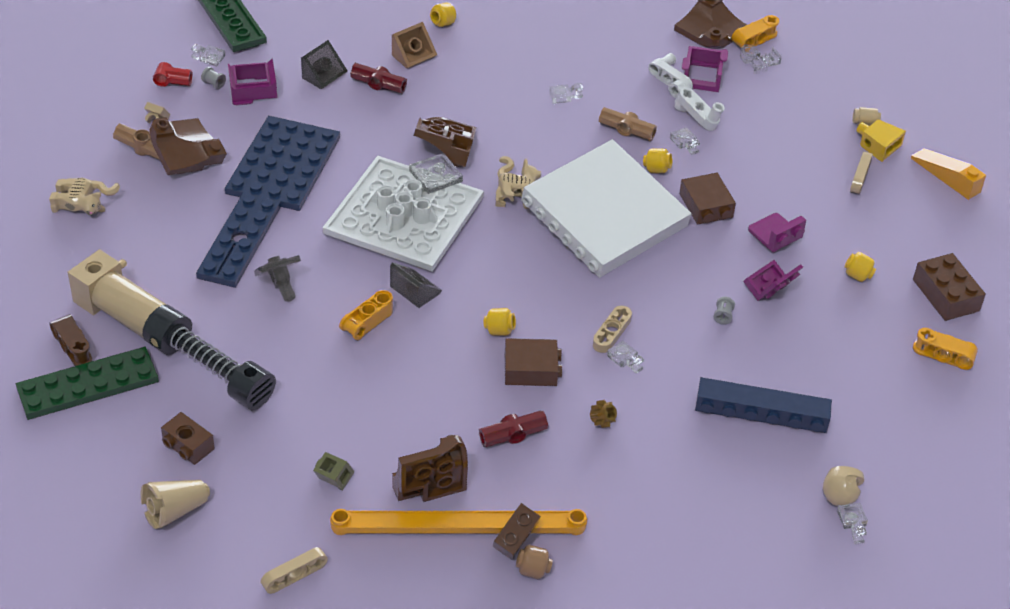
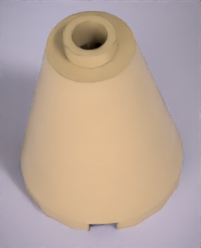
M202 480L148 482L141 487V504H146L148 511L144 512L149 524L154 529L163 528L207 502L210 490L208 485Z

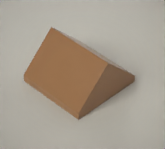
M423 22L392 34V56L406 69L437 55Z

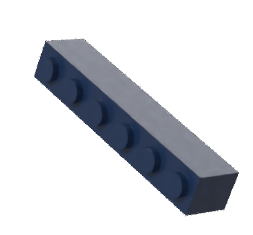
M700 377L695 411L827 433L831 419L832 399Z

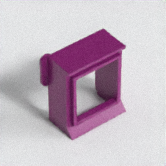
M695 46L688 47L687 57L683 58L682 70H685L684 75L689 77L690 65L717 68L716 82L691 79L692 89L719 92L723 62H726L728 59V50Z
M273 58L267 63L233 66L228 64L233 105L252 104L253 100L277 98V82ZM267 79V81L237 84V80Z

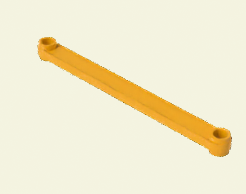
M337 509L331 515L330 525L332 531L337 535H345L347 533H500L515 511H347L345 509ZM573 509L571 511H534L541 517L531 533H570L572 535H580L586 529L587 516L580 509Z

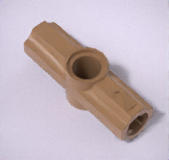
M604 107L599 116L600 123L616 128L623 136L633 134L652 141L657 131L656 125L640 120L633 112L623 114Z
M120 123L115 127L113 139L133 147L138 155H150L159 159L151 142L149 131L144 129L135 130Z

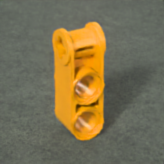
M767 15L760 20L738 28L732 34L731 39L740 48L747 51L777 37L776 28L779 24V18L774 15Z
M387 290L377 291L353 311L346 314L341 319L339 328L343 331H348L355 340H360L366 333L392 315V294Z
M930 328L919 329L917 333L918 339L913 344L914 352L963 370H969L973 367L978 348L974 343L934 331Z

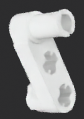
M669 53L663 58H658L648 65V69L655 78L668 85L671 95L676 98L681 88L688 87L692 89L693 84L689 77L670 66L676 63V57L674 54Z
M688 87L681 88L674 101V107L678 111H688L700 125L709 131L716 129L720 122V116L725 109L724 105L719 102L714 103L711 109Z

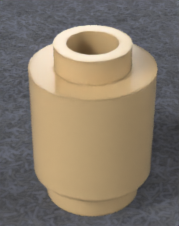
M854 108L852 122L856 123L857 126L861 122L870 126L875 121L881 120V113L878 112L877 108Z

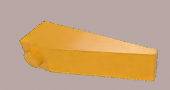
M925 148L911 156L912 160L969 200L981 193L986 174L973 165Z

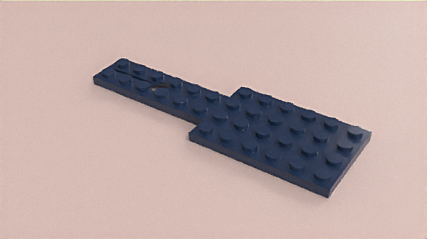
M268 115L225 186V194L240 197L198 268L196 272L197 279L236 288L280 208L301 210L340 139V131ZM241 233L247 236V238L240 239L239 242L232 240V236Z

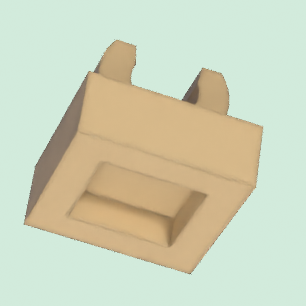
M147 102L144 107L148 112L145 117L148 123H151L153 118L167 117L169 119L170 113L164 107Z

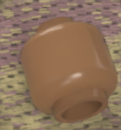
M527 545L524 549L519 550L516 567L519 568V572L523 576L541 579L545 573H550L553 559H549V552L546 549Z

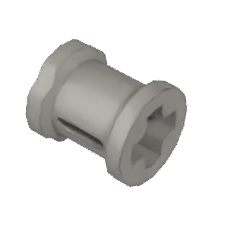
M206 67L201 74V80L204 83L212 84L215 89H220L226 82V75L215 72L212 67Z
M721 297L716 302L717 310L714 312L713 317L719 324H729L733 318L731 312L735 308V302L730 297Z

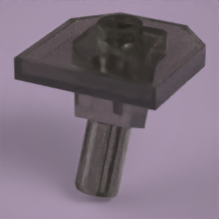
M297 255L287 259H280V256H275L267 259L268 263L254 270L255 277L269 273L275 288H279L284 301L291 302L295 299L296 295L290 284V275L287 267L300 262V256Z

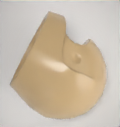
M849 466L831 468L823 482L822 490L826 499L838 507L852 505L861 494L858 486L864 483V474L860 470Z

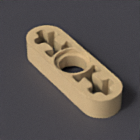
M863 151L850 192L860 194L872 160V153Z
M617 306L613 309L594 335L593 348L595 351L606 353L611 350L631 322L632 311L630 308ZM608 327H615V328H617L618 330H617V331H609L607 328H608Z
M313 548L268 571L263 575L260 582L267 593L278 592L323 568L328 558L321 548Z

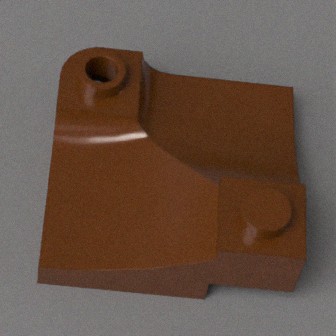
M698 0L689 13L674 25V31L702 46L724 47L733 42L731 37L734 31L747 24L738 19L722 2L723 0Z
M167 117L156 118L150 126L151 142L167 175L202 171L204 166L221 164L227 155L220 139H214L205 130L199 118L168 121Z
M443 117L419 118L413 136L426 140L436 146L448 157L447 161L452 165L466 167L477 127Z
M448 435L440 438V444L435 448L399 457L397 472L392 473V488L397 500L402 501L421 496L422 501L427 502L466 491L468 457L462 438L459 435Z

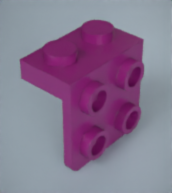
M773 213L749 225L748 231L770 251L775 252L802 238L807 220L803 216H799L788 222L779 213Z
M773 260L747 277L743 282L757 301L764 296L768 299L801 274L798 271L803 266L800 264L785 274L777 262Z

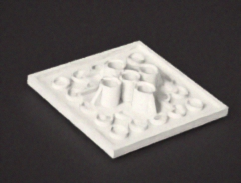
M377 156L323 226V234L433 272L484 197V191Z

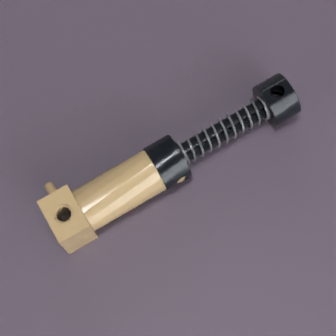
M99 249L67 272L74 303L93 316L101 310L166 355L174 354L181 350L182 354H187L188 358H193L194 362H200L201 367L206 366L207 371L212 370L213 375L218 374L219 379L225 378V383H228V395L249 410L259 409L273 394L276 386L275 375L253 361L238 364L236 360H232L230 356H226L224 352H220L212 344H207L204 339L201 340L198 335L192 332V321L190 318L172 306L165 304L122 275L121 269L127 266V262L124 259L117 261Z

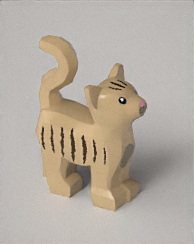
M507 156L500 157L499 162L507 165L501 167L497 173L496 207H505L506 201H504V198H509L511 201H514V196H521L522 198L524 187L541 177V171L529 165L527 159H524L521 175L508 173L515 166L514 161Z
M83 177L58 179L55 185L57 192H52L49 198L51 210L53 213L60 209L69 211L82 210L88 215L105 212V208L100 202L101 193L107 196L115 195L119 191L120 185L115 183L112 187L107 188L103 182ZM96 189L100 190V192L93 193Z

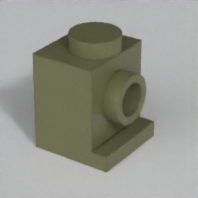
M325 452L317 461L313 470L319 479L338 487L342 491L354 474V470L347 461L328 452Z

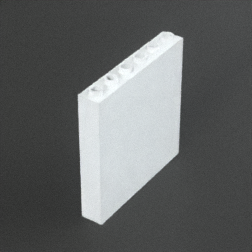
M613 139L525 186L521 199L523 204L539 220H542L549 230L555 233L563 244L568 246L575 253L576 257L581 259L590 271L594 272L599 278L686 228L692 214Z

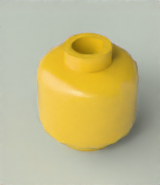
M448 2L436 4L431 9L430 19L438 27L451 25L456 20V10Z
M665 148L649 149L647 155L643 156V165L647 167L650 173H666L668 169L672 168V154Z
M862 252L852 253L844 265L846 274L859 282H863L867 278L871 279L876 271L874 259Z
M492 308L488 311L487 316H484V328L488 329L489 334L492 336L509 335L516 328L515 314L508 308Z

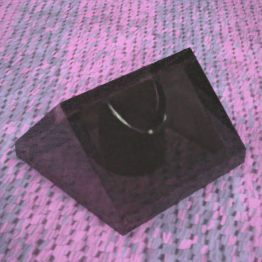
M329 40L301 57L302 79L319 89H323L348 72Z
M393 262L391 263L390 287L416 307H422L442 292L439 287L416 270Z

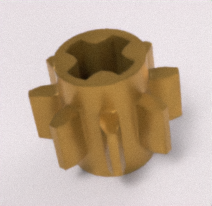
M605 399L596 401L597 405L591 406L590 419L594 422L595 426L601 425L602 428L610 427V423L616 422L617 410L615 406L612 405V402L606 403Z

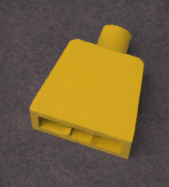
M877 120L870 126L861 122L856 129V132L862 135L861 147L872 153L881 162L902 146L906 133L905 130L882 120Z

